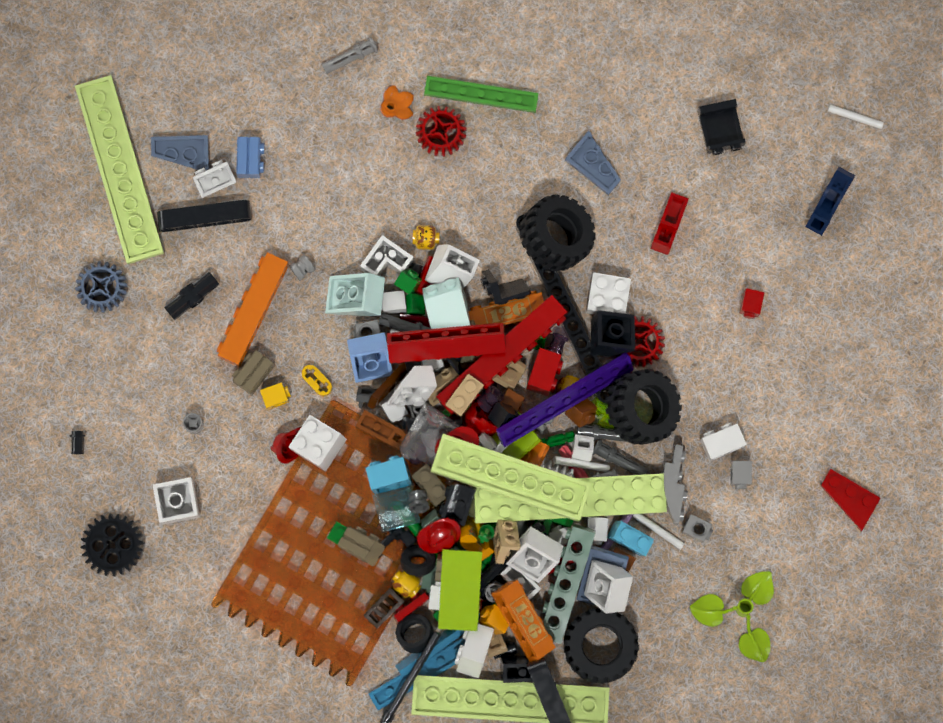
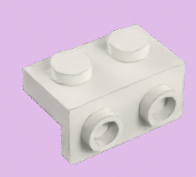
M220 160L213 163V168L207 171L204 167L194 172L196 176L192 178L202 198L236 183L228 162L223 163Z

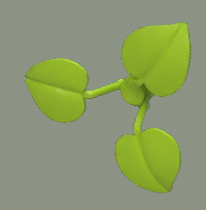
M758 572L746 578L742 583L741 593L749 599L740 600L737 606L723 610L724 603L722 599L714 594L704 595L690 605L694 618L701 624L709 627L720 625L723 621L722 614L736 611L740 617H746L748 634H743L740 637L738 643L739 650L748 659L762 663L767 660L770 654L769 636L761 628H756L751 632L750 613L753 610L752 601L757 605H764L772 599L774 586L771 572Z

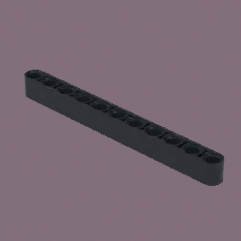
M524 214L520 215L516 220V230L519 237V231L522 230L519 223L523 220ZM530 256L529 258L548 298L552 295L551 291L553 289H559L562 292L561 296L555 297V299L562 306H567L570 312L565 316L567 319L561 325L585 376L602 367L597 355H591V342L558 272L552 271L551 268L548 270L543 268L542 264H536ZM545 272H551L554 277L550 280H547L544 278L543 274ZM569 323H575L577 324L578 329L576 331H570L567 325ZM576 341H585L586 347L578 348ZM584 358H593L594 364L591 366L586 365ZM611 384L594 394L599 404L608 405L605 403L606 400L600 397V393L603 391L608 392L609 388L612 387Z

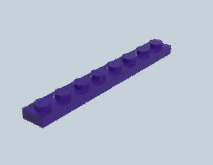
M625 352L496 429L500 443L504 447L508 446L610 385L622 375L633 371L630 356Z

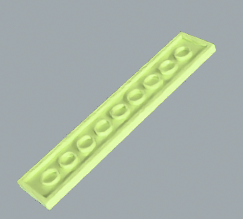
M112 76L76 85L75 89L126 263L131 264L164 254Z
M664 473L576 478L591 484L581 517L667 512ZM480 488L476 489L473 499L475 523H491L498 520L525 521L566 518Z
M417 675L413 682L411 715L549 723L533 683H503V681L421 675ZM555 684L571 723H608L609 688Z

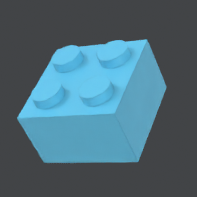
M393 456L388 458L386 462L375 461L370 463L369 467H365L370 488L376 496L414 486L408 463L403 457Z

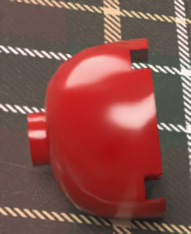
M480 400L473 401L465 412L466 426L472 428L478 436L483 433L493 436L497 432L496 429H498L488 418L493 408Z

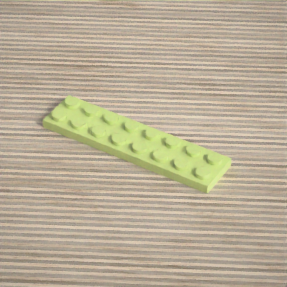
M445 434L441 437L430 471L578 522L581 520L591 487L590 483Z

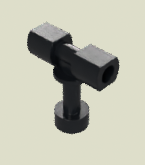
M391 511L382 518L390 527L387 530L390 534L379 542L385 548L393 540L397 542L401 540L407 548L417 542L415 537L400 525L401 522Z

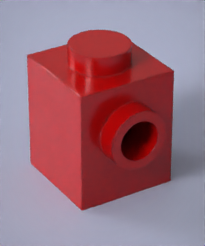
M746 288L743 293L739 314H744L743 317L748 319L758 318L761 313L765 292Z

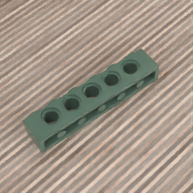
M574 523L572 528L568 527L565 539H568L566 547L563 546L561 553L562 562L561 565H556L553 576H557L555 584H550L548 594L551 595L550 601H545L542 611L546 613L543 626L547 633L552 636L553 642L558 644L562 643L596 533L594 529ZM574 542H579L582 544V549L576 551L572 549L571 545ZM572 560L577 566L574 569H569L566 567V562ZM562 579H568L571 582V585L569 587H563L561 586L560 581ZM561 597L565 600V604L558 606L554 600ZM557 616L560 621L557 624H552L549 622V617Z

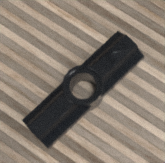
M208 271L195 283L184 287L179 295L164 308L176 320L187 310L195 308L200 304L207 294L219 286V283Z

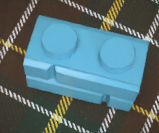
M615 520L607 535L608 539L639 556H646L654 542V539L617 520Z

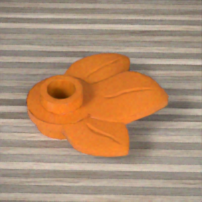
M395 85L390 86L383 94L384 101L380 107L382 114L387 118L409 119L413 116V112L408 107L412 104L414 95L405 91L399 93Z

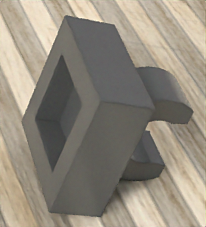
M358 387L356 401L359 402V408L362 409L363 402H369L371 395L377 389Z

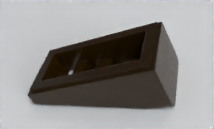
M391 586L363 616L378 629L405 601V598L398 594ZM391 594L398 602L395 603L388 595ZM384 599L392 606L391 609L382 602ZM378 605L386 612L385 615L377 608ZM374 611L381 619L378 620L371 613Z

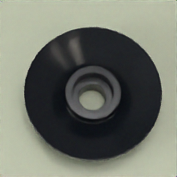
M454 357L445 358L460 376L462 371L458 362L461 359Z

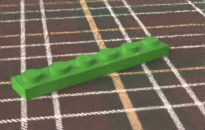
M427 76L424 96L536 113L539 93L432 76Z

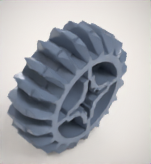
M98 261L97 267L91 263L92 269L90 270L84 267L85 275L79 273L82 280H76V283L81 286L75 287V290L80 292L77 294V298H83L80 303L82 305L87 304L86 308L88 310L93 307L94 312H97L100 307L102 313H105V307L112 311V304L119 307L116 301H124L120 294L126 295L127 291L122 288L128 286L127 283L123 282L126 280V277L120 276L122 271L120 269L116 270V265L114 264L109 268V262H105L104 267H102L101 261ZM98 273L110 274L109 277L106 276L103 279L97 278L95 275ZM91 279L93 281V287L90 290V293L87 295L86 287L88 281ZM116 280V290L112 295L109 292V288L113 284L112 282ZM96 281H98L99 284L104 285L107 293L99 289ZM103 295L107 300L94 301L92 298Z

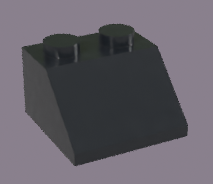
M598 310L591 319V355L611 357L635 351V315Z

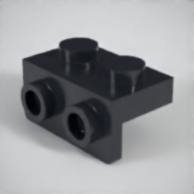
M454 481L451 486L448 485L444 495L447 497L446 503H442L439 515H442L441 518H450L459 525L465 526L477 488Z

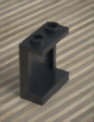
M736 99L699 106L697 113L707 154L720 155L724 153V150L731 149V152L739 151L745 145L746 141L742 136L736 110Z

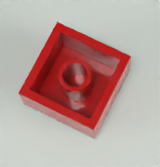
M539 348L528 381L527 390L549 396L550 392L554 393L558 381L555 375H560L564 362L560 360L561 354Z

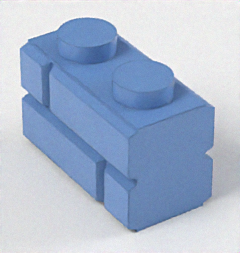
M237 137L236 175L238 178H260V173H264V161H261V154L265 152V145L261 143L259 137Z

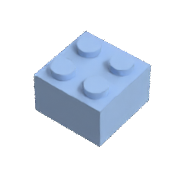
M385 332L347 340L355 383L388 377L393 373L391 363H389Z

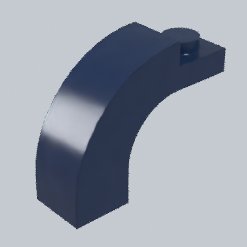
M838 166L805 226L806 228L821 236L823 235L843 196L855 177L854 174Z

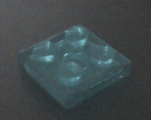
M410 486L372 495L382 532L420 523L419 515L410 511V502L408 500V494L412 492Z

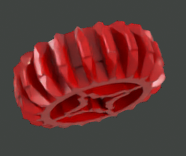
M437 106L436 112L433 108H430L431 114L429 115L427 112H424L425 118L420 117L419 122L421 124L416 125V128L419 130L416 132V136L420 137L417 141L418 143H423L422 149L429 147L427 150L428 154L434 150V156L436 157L438 152H442V157H445V151L452 155V148L458 151V145L463 146L464 144L461 139H466V134L463 133L467 131V128L463 126L465 121L459 120L461 118L460 114L454 116V109L449 113L447 106H445L444 111H441V107ZM439 118L448 119L452 122V124L443 123ZM433 121L435 128L429 134H426V127ZM438 125L442 131L444 130V137L443 134L438 132ZM453 129H457L455 138L449 143L448 134ZM430 139H439L444 145L435 144Z
M635 316V328L646 329L642 334L635 332V339L640 340L644 337L642 342L644 345L639 344L635 347V351L641 350L648 355L638 357L632 355L635 351L628 352L627 354L630 356L631 362H635V368L638 367L639 362H641L642 368H645V361L651 366L653 364L652 359L655 361L659 359L656 354H663V351L659 348L665 347L664 343L659 342L663 341L665 336H658L663 330L658 329L656 331L655 328L658 324L654 323L651 326L652 319L650 318L645 323L643 316L640 322H638ZM651 334L654 337L655 347L653 351L649 348L650 346L647 343V338Z

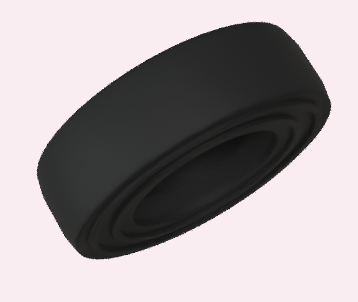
M419 545L410 546L402 552L401 567L409 575L424 576L435 568V553H428L421 549ZM422 557L426 561L422 564H414L411 562V559Z

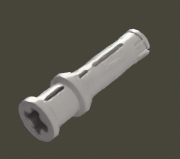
M369 37L367 41L359 45L355 44L353 49L322 63L326 74L357 59L363 60L365 56L373 52L377 53L378 49L372 37Z

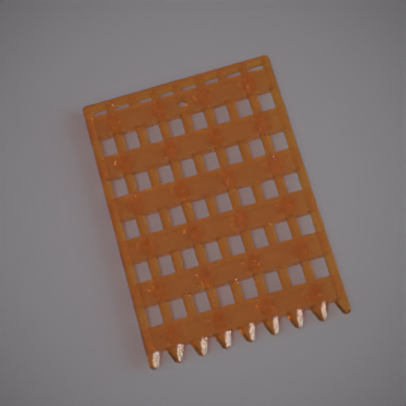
M331 400L319 421L341 433L347 439L344 444L348 445V448L339 462L335 459L332 461L326 472L298 455L211 602V606L217 608L224 601H230L228 610L230 618L235 617L242 610L247 611L245 618L246 627L250 628L261 619L263 621L261 632L263 637H268L278 629L280 631L278 641L280 647L286 646L293 639L297 640L295 650L297 657H301L309 649L314 650L312 665L318 667L328 658L331 660L329 675L334 677L345 668L348 670L346 685L351 687L393 616L392 614L377 629L363 615L392 586L391 579L399 565H401V555L407 546L404 543L393 540L384 549L382 556H386L393 562L385 576L382 577L373 572L382 556L378 559L375 566L368 565L366 568L358 563V558L353 555L349 558L340 552L341 548L337 544L332 548L323 542L336 522L341 523L347 528L352 527L356 529L358 526L367 531V536L373 534L380 538L381 542L390 534L389 532L385 534L377 529L385 512L389 513L391 511L402 523V519L393 510V506L397 502H401L412 514L408 498L404 500L397 496L398 490L379 496L372 492L368 478L363 476L366 470L365 467H368L371 460L383 463L387 461L388 455L403 457L408 463L412 476L423 467V465L416 462L417 457L428 462L427 465L430 469L434 459L429 460L426 452L409 442H406L404 446L407 451L411 452L410 456L407 457L383 442L358 430L349 422L351 418L358 422L361 415L336 400ZM334 409L345 414L344 417L341 419L332 414ZM395 435L393 438V440L396 442H398L400 439V437H398L397 435ZM355 450L365 455L356 471L346 466ZM302 464L312 469L303 486L293 480ZM318 474L329 479L320 495L309 490ZM435 474L446 488L448 485L451 486L450 478ZM412 479V482L415 484L412 491L421 490ZM335 483L345 488L336 505L327 500ZM352 493L362 498L354 514L343 509ZM282 497L292 502L283 519L273 514ZM430 499L428 500L429 509L426 512L414 513L415 518L420 524V520L428 515L434 507ZM369 502L379 508L370 524L360 519ZM299 507L309 512L300 529L290 524ZM315 517L326 522L317 538L307 533ZM262 531L273 536L264 552L253 547ZM279 540L289 545L281 562L270 557ZM296 550L306 555L297 572L287 567ZM422 557L411 559V562L414 564H422L425 561ZM313 560L323 565L314 582L304 577ZM244 564L253 569L245 585L241 586L233 580ZM329 570L340 575L331 591L320 586ZM259 574L270 579L261 596L250 591ZM346 579L356 584L348 601L337 596ZM276 584L287 589L277 606L267 601ZM363 589L373 594L364 611L354 606ZM293 593L303 599L294 616L284 611ZM391 594L388 595L395 603L398 602ZM310 603L320 608L311 626L301 620ZM327 613L337 618L328 635L317 630ZM343 623L354 628L345 645L334 640ZM363 633L371 639L360 655L351 650L359 634Z

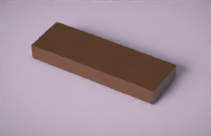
M405 362L401 363L371 395L368 407L372 410L375 409L406 376Z

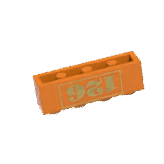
M531 291V294L523 299H512L502 305L490 302L487 307L482 308L481 305L470 308L471 311H468L469 319L474 320L476 325L502 322L504 328L518 325L544 302L542 292Z
M518 580L509 581L491 593L529 661L539 660L556 648L552 636L547 633L543 626V620L535 612L533 603L526 596L524 587Z

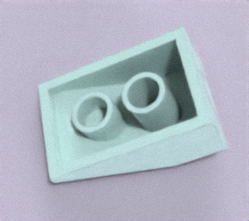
M371 273L330 276L325 313L354 316L381 315L385 278Z
M459 277L422 288L431 329L471 325L466 295Z

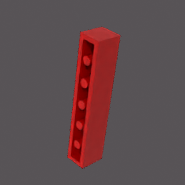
M503 322L387 333L389 363L420 362L432 359L440 360L442 358L506 353Z

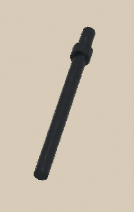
M435 631L390 707L381 716L382 720L380 723H391L396 716V710L440 639L441 634Z

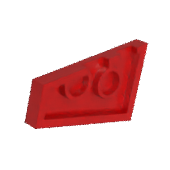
M829 469L820 485L862 532L881 498L832 469Z

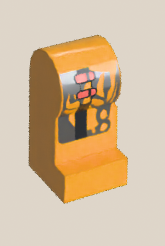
M465 525L461 527L460 544L466 551L482 552V561L494 553V545L491 539L489 542L484 541V543H480L481 539L478 538L479 535L473 526Z

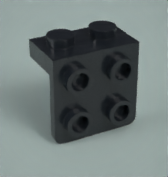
M489 269L482 271L483 278L480 279L482 287L486 290L487 295L490 296L494 304H506L509 300L523 299L531 294L530 288L523 279L498 285V281Z

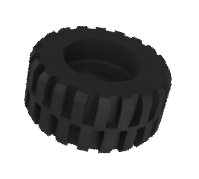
M558 194L546 196L524 214L523 220L520 223V229H522L519 231L520 238H523L521 243L523 248L527 249V255L531 256L536 264H542V267L547 270L549 268L552 271L568 270L587 257L590 250L594 247V240L596 239V233L593 232L595 229L594 222H591L590 219L592 217L589 213H586V208L583 205L577 204L578 201L572 198L570 200L568 196L562 195L560 197ZM547 220L559 224L564 229L568 238V246L562 245L553 239L547 228Z
M642 369L626 373L613 382V387H610L608 391L610 396L606 397L605 403L608 404L606 414H609V424L614 426L613 431L616 434H621V439L631 444L643 445L662 441L664 438L669 437L671 432L675 431L677 428L676 422H680L681 415H679V411H682V405L679 404L681 398L680 394L676 392L675 384L670 383L671 379L668 376L663 377V373L660 371ZM639 390L646 393L652 403L653 413L648 424L644 423L635 411L634 401Z
M594 608L583 612L573 620L564 637L563 648L566 661L574 673L578 674L582 679L593 683H609L620 679L631 670L638 657L639 638L632 622L630 623L626 616L618 612L606 614L600 608ZM597 627L610 629L619 640V652L616 658L607 664H596L590 661L583 651V640L586 634Z

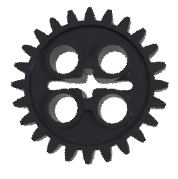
M109 513L108 519L101 515L100 522L94 519L96 525L88 524L91 530L84 531L87 538H81L83 542H86V545L80 546L81 549L86 550L82 556L89 557L85 563H93L91 569L94 570L98 567L97 573L101 574L104 570V574L107 577L110 572H112L113 577H116L117 571L121 575H124V569L130 572L131 564L137 566L134 560H141L138 552H144L143 549L139 548V545L145 544L144 541H139L143 534L136 533L140 528L138 526L132 527L134 525L133 520L127 523L128 517L126 516L120 520V514H117L115 519L111 513ZM114 526L116 534L110 537L107 535V530L109 527ZM124 532V535L117 540L120 533ZM125 539H130L131 546L128 549H123L121 545ZM98 541L103 542V549L101 551H95L94 545ZM110 541L115 542L117 546L115 549L110 548L108 544ZM108 550L105 557L101 559V555ZM111 554L118 555V561L115 564L109 563V556Z

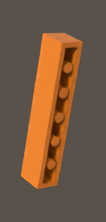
M268 252L265 257H261L258 263L260 268L257 274L254 273L250 280L252 285L249 291L246 290L242 296L243 304L241 308L237 307L233 315L235 320L226 329L225 335L227 337L224 342H220L217 348L220 359L238 367L241 366L289 267L288 261Z

